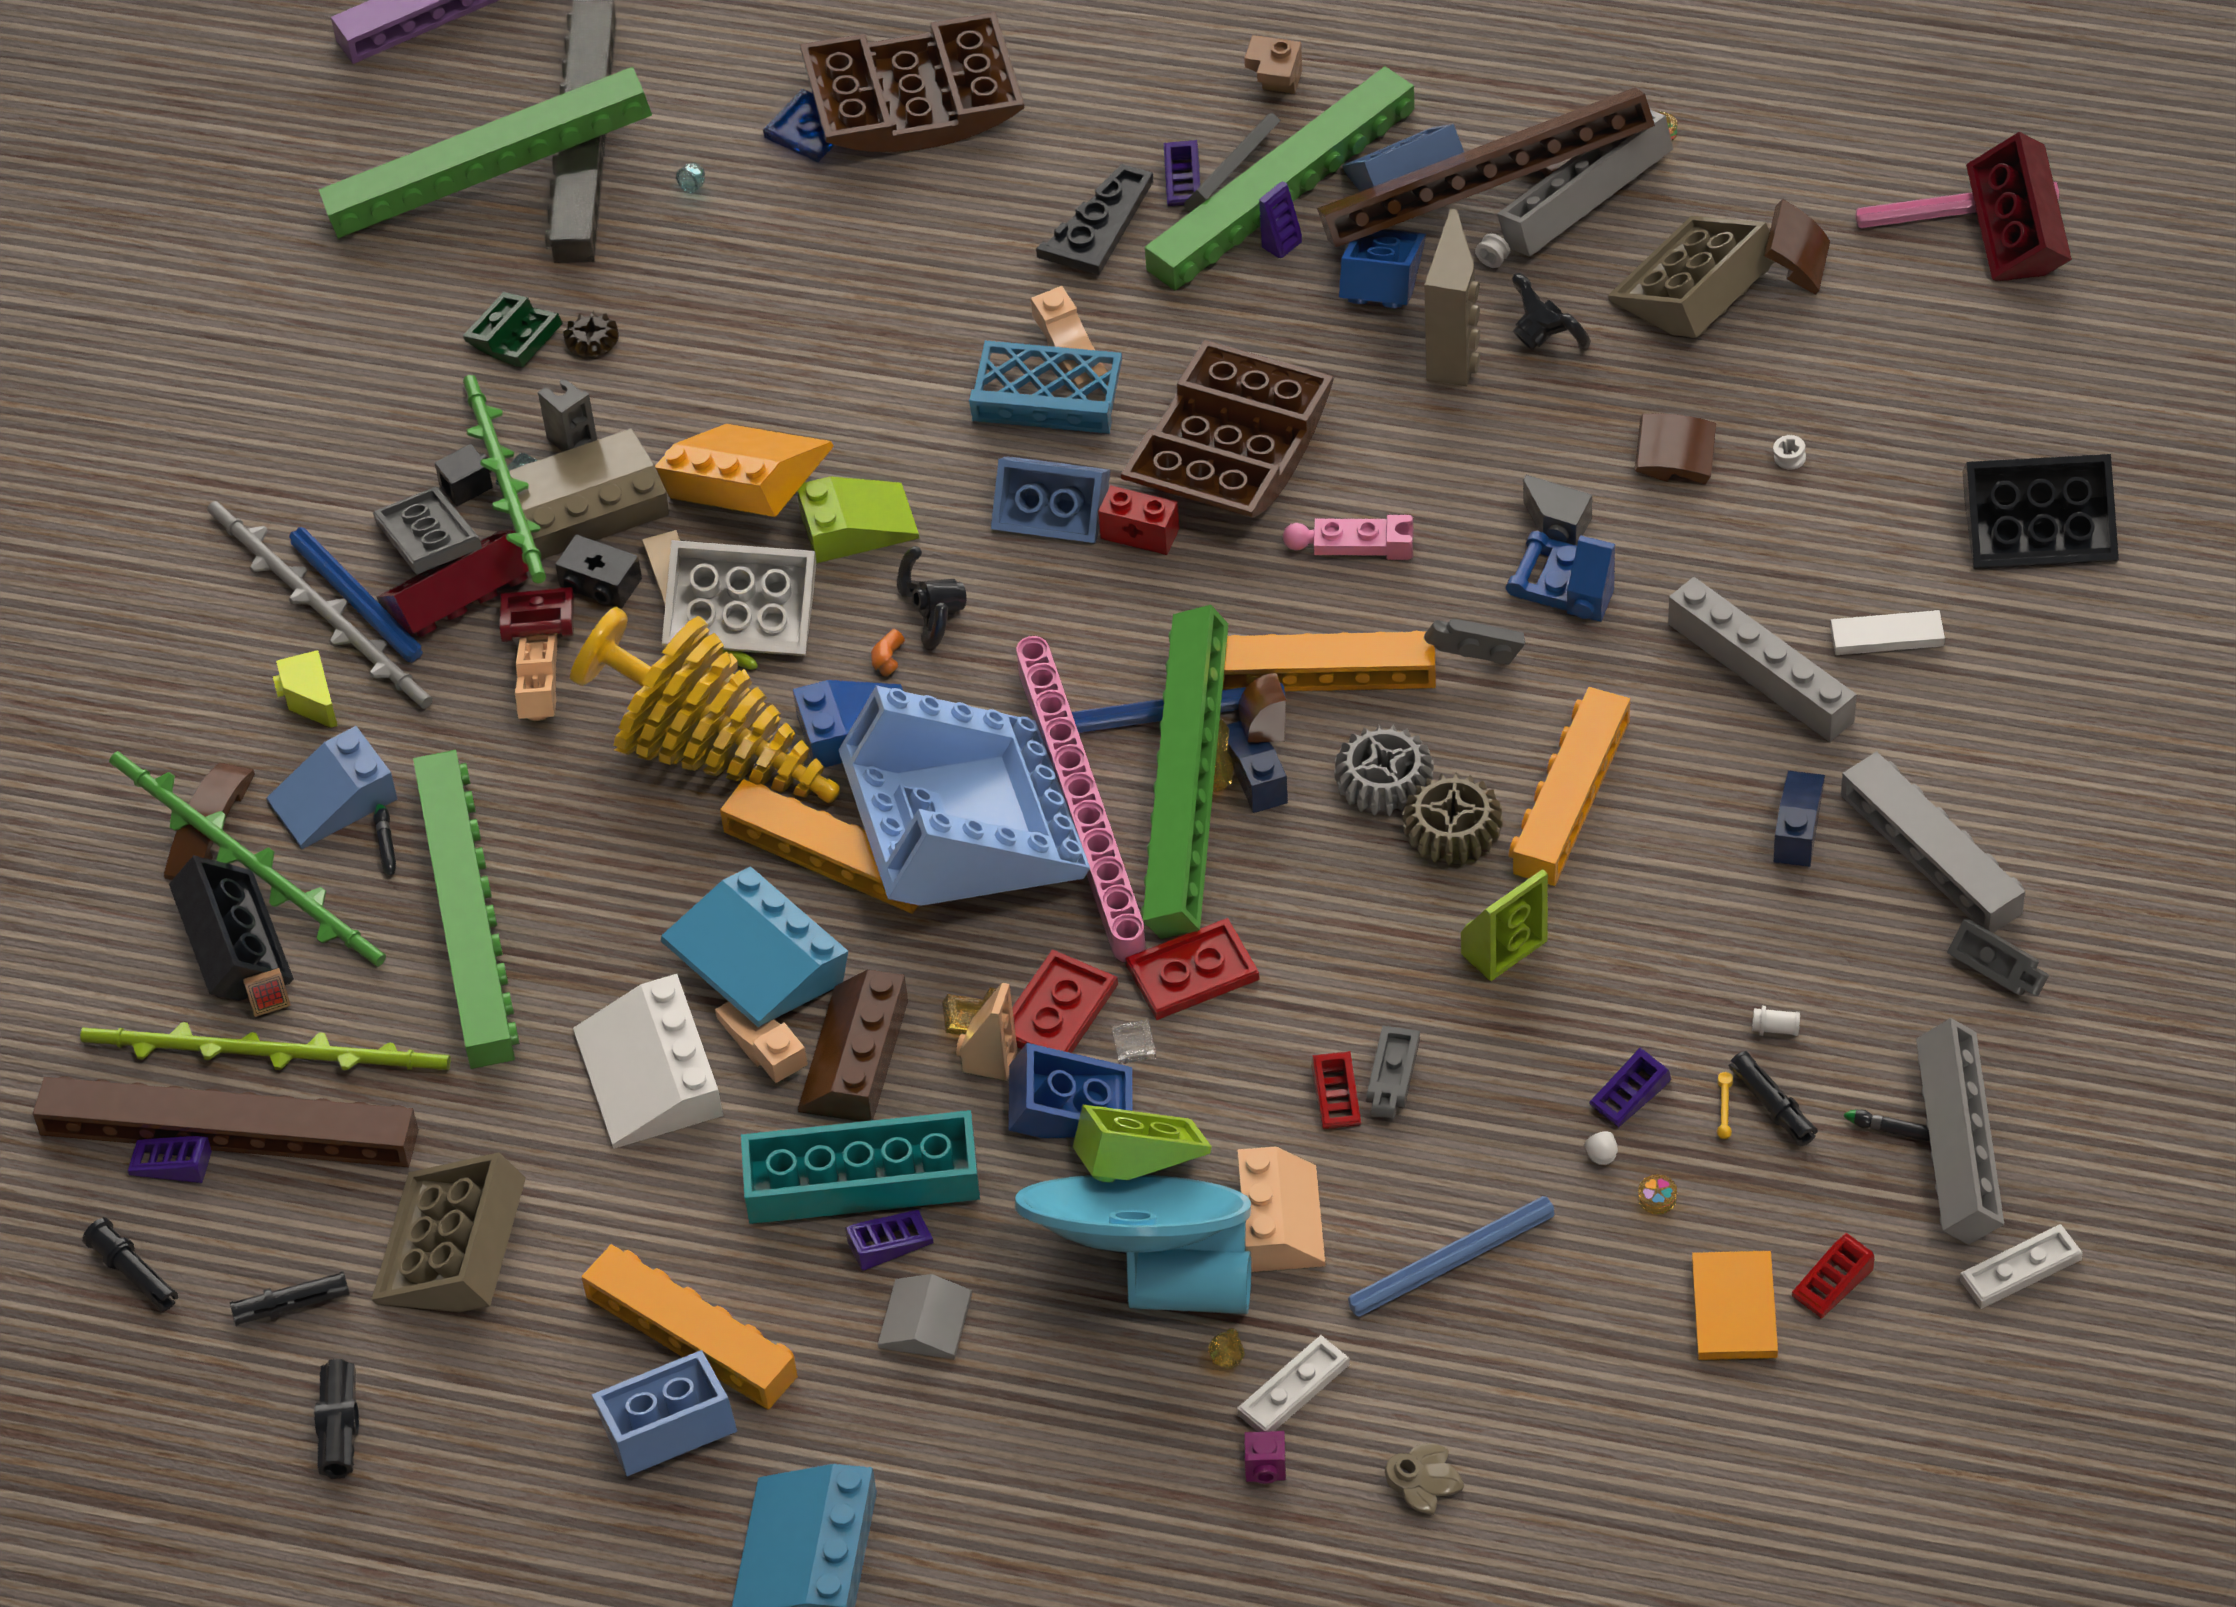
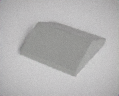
M933 1274L895 1279L878 1341V1348L955 1360L972 1290Z

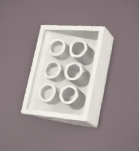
M672 540L662 645L667 646L688 621L701 616L709 625L707 627L710 630L709 635L715 633L724 645L723 650L806 656L816 572L815 551Z
M677 974L637 986L573 1027L613 1149L723 1116L718 1087Z

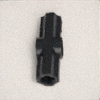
M332 1359L321 1366L320 1402L315 1403L314 1409L315 1430L318 1437L317 1468L320 1475L328 1476L331 1479H340L353 1472L354 1435L359 1433V1411L357 1401L355 1400L356 1369L354 1363H348L343 1359Z

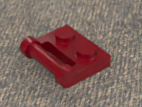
M573 588L501 594V641L510 642L515 637L562 633L563 637L574 636Z

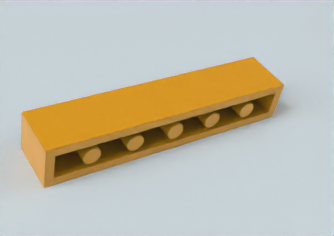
M1422 631L1227 636L1222 690L1247 687L1255 679L1271 673L1277 674L1279 682L1284 686L1285 692L1436 688L1435 647L1424 640L1426 632Z
M1588 687L1583 700L1577 699L1572 712L1573 722L1570 727H1564L1560 737L1559 747L1561 748L1558 754L1553 753L1549 759L1546 781H1540L1537 785L1534 796L1535 805L1533 809L1528 808L1526 810L1521 825L1523 831L1520 837L1515 836L1511 842L1509 858H1513V874L1529 879L1543 869L1548 873V884L1556 886L1630 722V698Z
M745 779L741 781L720 809L724 833L911 914L918 907L915 904L887 898L866 832L856 824H847L834 818L826 811H817L803 805L793 797L787 798L771 791L763 784H754Z
M610 1244L581 1276L586 1298L681 1357L702 1350L720 1381L767 1410L774 1405L798 1377L795 1357L788 1347L781 1343L775 1345L764 1338L761 1332L750 1324L744 1326L733 1319L731 1314L723 1307L718 1305L713 1307L702 1300L695 1290L690 1287L682 1288L677 1285L664 1271L658 1268L651 1269L629 1250L623 1252Z

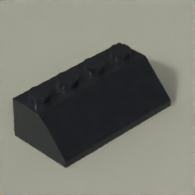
M193 855L169 883L209 994L237 1001L247 999L249 997L243 979L277 968L280 969L284 984H290L294 978L254 873L247 868Z

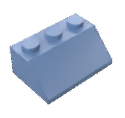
M1454 124L1426 129L1346 163L1342 167L1361 192L1464 153Z
M1009 456L998 459L991 529L1096 543L1100 529L1098 510L1108 492L1110 470Z
M702 1350L592 1394L613 1451L626 1476L737 1432L729 1398Z

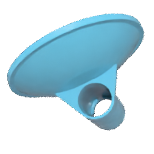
M1092 1175L1036 1183L1023 1188L1016 1194L1015 1209L1022 1217L1041 1224L1059 1236L1079 1244L1102 1250L1126 1252L1129 1308L1248 1314L1252 1261L1251 1251H1245L1246 1220L1251 1216V1201L1243 1193L1222 1185L1186 1178L1143 1175L1131 1180L1115 1179L1114 1182H1102L1093 1178Z

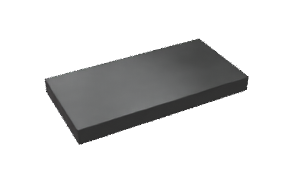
M433 487L373 512L376 524L416 575L482 548L477 534L438 487Z

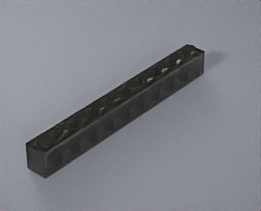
M573 0L572 12H567V29L570 35H565L564 48L568 59L562 60V75L566 81L565 83H560V95L612 75L617 26L614 0ZM607 133L560 151L558 155H553L552 167L556 180L550 181V196L554 203L548 204V223L551 225V229H546L545 245L547 250L552 249L554 263L595 262Z

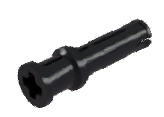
M100 1218L86 1229L82 1237L83 1243L88 1248L96 1249L103 1256V1262L108 1268L120 1270L159 1311H167L176 1303L174 1300L178 1299V1293L135 1253L133 1242L129 1238H122L113 1229V1223L108 1218Z

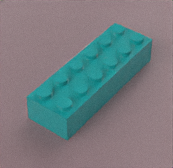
M971 1110L741 1134L744 1197L749 1224L980 1200Z

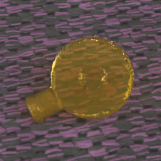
M1229 1328L1226 1332L1214 1336L1208 1346L1213 1362L1225 1369H1233L1238 1366L1245 1356V1350L1241 1340L1238 1338L1239 1333L1236 1329Z

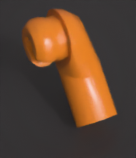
M892 629L871 651L873 668L875 670L878 669L882 676L885 677L898 668L897 661L891 656L905 642L904 636L896 629Z

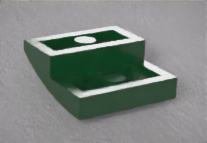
M503 292L466 331L463 338L467 343L483 353L502 362L523 368L563 322L558 313L533 308L528 297Z

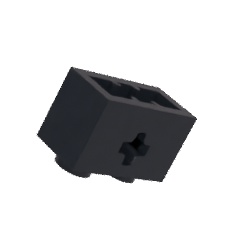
M577 534L555 564L561 588L572 587L573 594L578 593L595 599L601 604H610L621 609L642 580L637 555Z

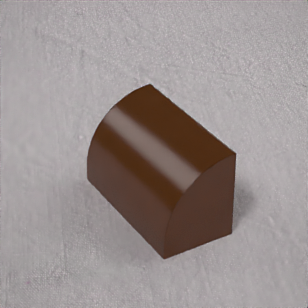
M1276 673L1266 674L1255 679L1246 687L1241 695L1238 715L1248 742H1285L1286 698Z

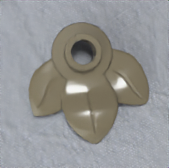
M1423 1443L1416 1445L1409 1454L1399 1453L1393 1455L1385 1466V1476L1389 1486L1395 1491L1403 1493L1406 1503L1421 1513L1433 1515L1437 1507L1436 1497L1453 1495L1464 1488V1483L1459 1473L1452 1466L1445 1463L1449 1454L1448 1449L1438 1444ZM1401 1468L1409 1471L1411 1474L1403 1472Z

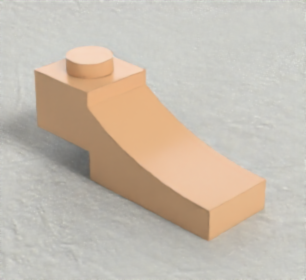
M1062 286L1031 298L1032 317L1047 338L1048 346L1095 350L1080 321L1076 306ZM1064 360L1059 363L1064 374L1079 366L1074 360ZM1098 363L1091 368L1099 377L1108 372L1103 363ZM1084 372L1071 381L1078 389H1081L1093 380Z
M557 634L526 636L519 639L515 689L518 719L528 718L532 721H540L555 715L557 701Z
M729 1001L715 1009L719 1022L755 1066L761 1065L775 1083L808 1065L805 1047L785 1023L780 1024L773 1019L757 1027Z

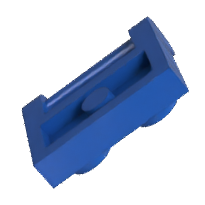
M1532 531L1526 541L1527 549L1515 575H1512L1506 584V591L1517 598L1567 611V588L1577 546L1550 539L1543 532ZM1539 555L1549 556L1537 584L1529 583L1528 579Z

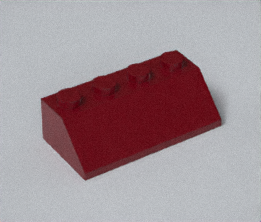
M2018 132L1966 164L1992 280L2005 281L2045 276L2072 260L2048 156L2043 143Z
M515 530L495 532L480 541L481 549L419 573L377 596L379 603L409 634L417 633L418 637H421L437 628L436 621L446 616L449 620L457 618L468 611L466 605L475 600H478L479 604L484 603L497 596L498 592L496 589L508 583L510 587H513L529 578L526 573L529 569L527 564L523 562L521 547L506 539L507 534L516 533Z

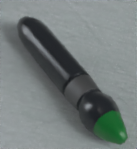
M377 804L373 820L376 825L381 863L384 872L392 876L396 870V859L389 826L390 814L384 805Z
M1861 1109L1849 1110L1844 1114L1845 1119L1861 1128L1870 1127L1883 1132L1930 1141L1927 1126L1886 1116L1883 1117L1881 1115H1872L1870 1112Z

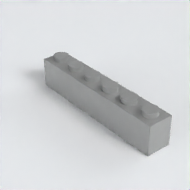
M1650 110L1655 124L1654 127L1573 157L1497 213L1504 240L1508 243L1510 249L1530 257L1672 151L1673 145L1666 116Z
M1692 577L1669 596L1668 625L1824 739L1831 742L1855 722L1856 693L1700 580Z
M1876 751L1842 773L1841 796L1973 922L1994 933L2023 914L2025 890L2022 884L2016 878L2010 877L2003 871L1992 855L1985 854L1966 831L1960 830L1952 823L1942 808L1935 807L1925 797L1919 786L1911 784L1901 775L1893 762L1887 761Z
M1949 1018L1916 1038L1918 1064L1921 1070L1922 1094L1926 1106V1124L1930 1135L1931 1159L1935 1171V1189L1939 1200L1940 1224L1944 1232L1969 1245L2003 1226L2004 1218L1977 1033L1958 1021Z

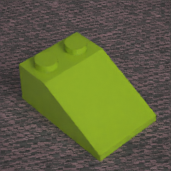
M829 476L805 482L797 491L800 514L812 551H815L816 564L919 539V533L902 483Z
M1543 869L1486 908L1461 931V955L1490 981L1548 941V873Z
M1091 1105L1082 1106L1073 1143V1149L1092 1177L1102 1182H1114L1115 1179L1131 1180L1208 1155L1212 1148L1192 1119Z

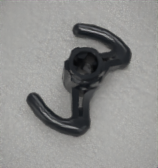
M1521 273L1513 275L1512 282L1522 296L1525 311L1522 318L1515 324L1517 327L1513 330V333L1528 348L1533 350L1536 346L1540 347L1551 335L1567 330L1576 339L1579 348H1589L1591 343L1589 335L1572 315L1568 313L1563 314L1549 299L1543 303L1531 288L1532 284L1526 276Z
M913 546L904 554L900 562L897 575V589L903 597L912 598L914 608L923 616L924 627L921 634V642L927 650H934L944 636L947 616L965 608L967 600L966 590L963 583L957 582L955 579L911 580L912 568L916 560L922 555V550L918 546Z

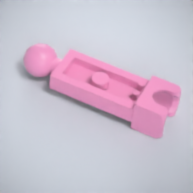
M1387 515V519H1315L1314 530H1309L1304 524L1293 523L1285 528L1282 536L1285 546L1291 550H1302L1308 544H1314V555H1387V560H1410L1413 557V517L1411 515Z

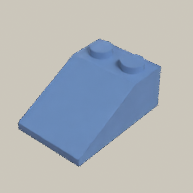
M354 726L325 741L266 799L299 847L304 849L374 812L377 804L386 806L397 800V794L390 770L358 727Z

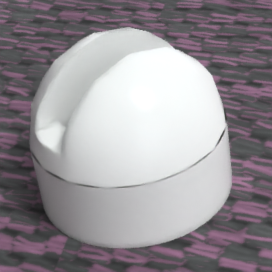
M1611 1132L1596 1133L1584 1143L1590 1159L1599 1165H1607L1613 1162L1616 1157L1618 1148Z

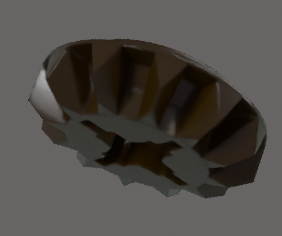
M592 311L590 316L584 317L579 314L576 321H568L567 330L563 331L564 342L568 350L581 357L603 355L616 345L619 338L616 321L610 320L607 314L597 316L594 311ZM595 329L596 332L588 340L586 334H588L589 330Z

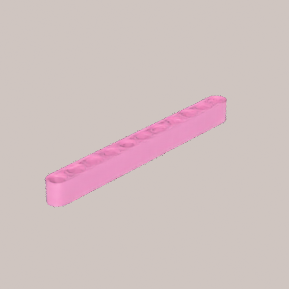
M1028 636L1023 638L1016 647L1019 676L1032 715L1038 725L1088 860L1090 869L1086 875L1112 952L1118 960L1126 962V957L1146 950L1144 923L1049 645L1041 637Z

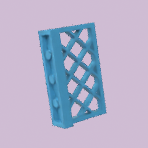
M985 340L975 388L971 389L969 399L972 421L1110 434L1112 425L1111 413L1122 363V353ZM991 353L1006 354L1010 360L996 368L990 361ZM1031 356L1040 357L1044 363L1031 371L1023 363V361ZM1064 360H1074L1079 366L1064 374L1057 365ZM1098 363L1112 364L1111 370L1100 377L1091 369ZM1017 366L1024 375L1010 383L1002 374ZM1051 369L1059 378L1044 386L1037 377ZM1085 372L1093 381L1078 389L1071 380ZM996 378L1004 386V388L997 392L983 390L984 385ZM1030 381L1038 389L1032 395L1020 394L1017 389ZM1063 385H1066L1073 393L1067 398L1054 397L1051 394ZM1098 388L1106 395L1105 401L1088 400L1085 397Z

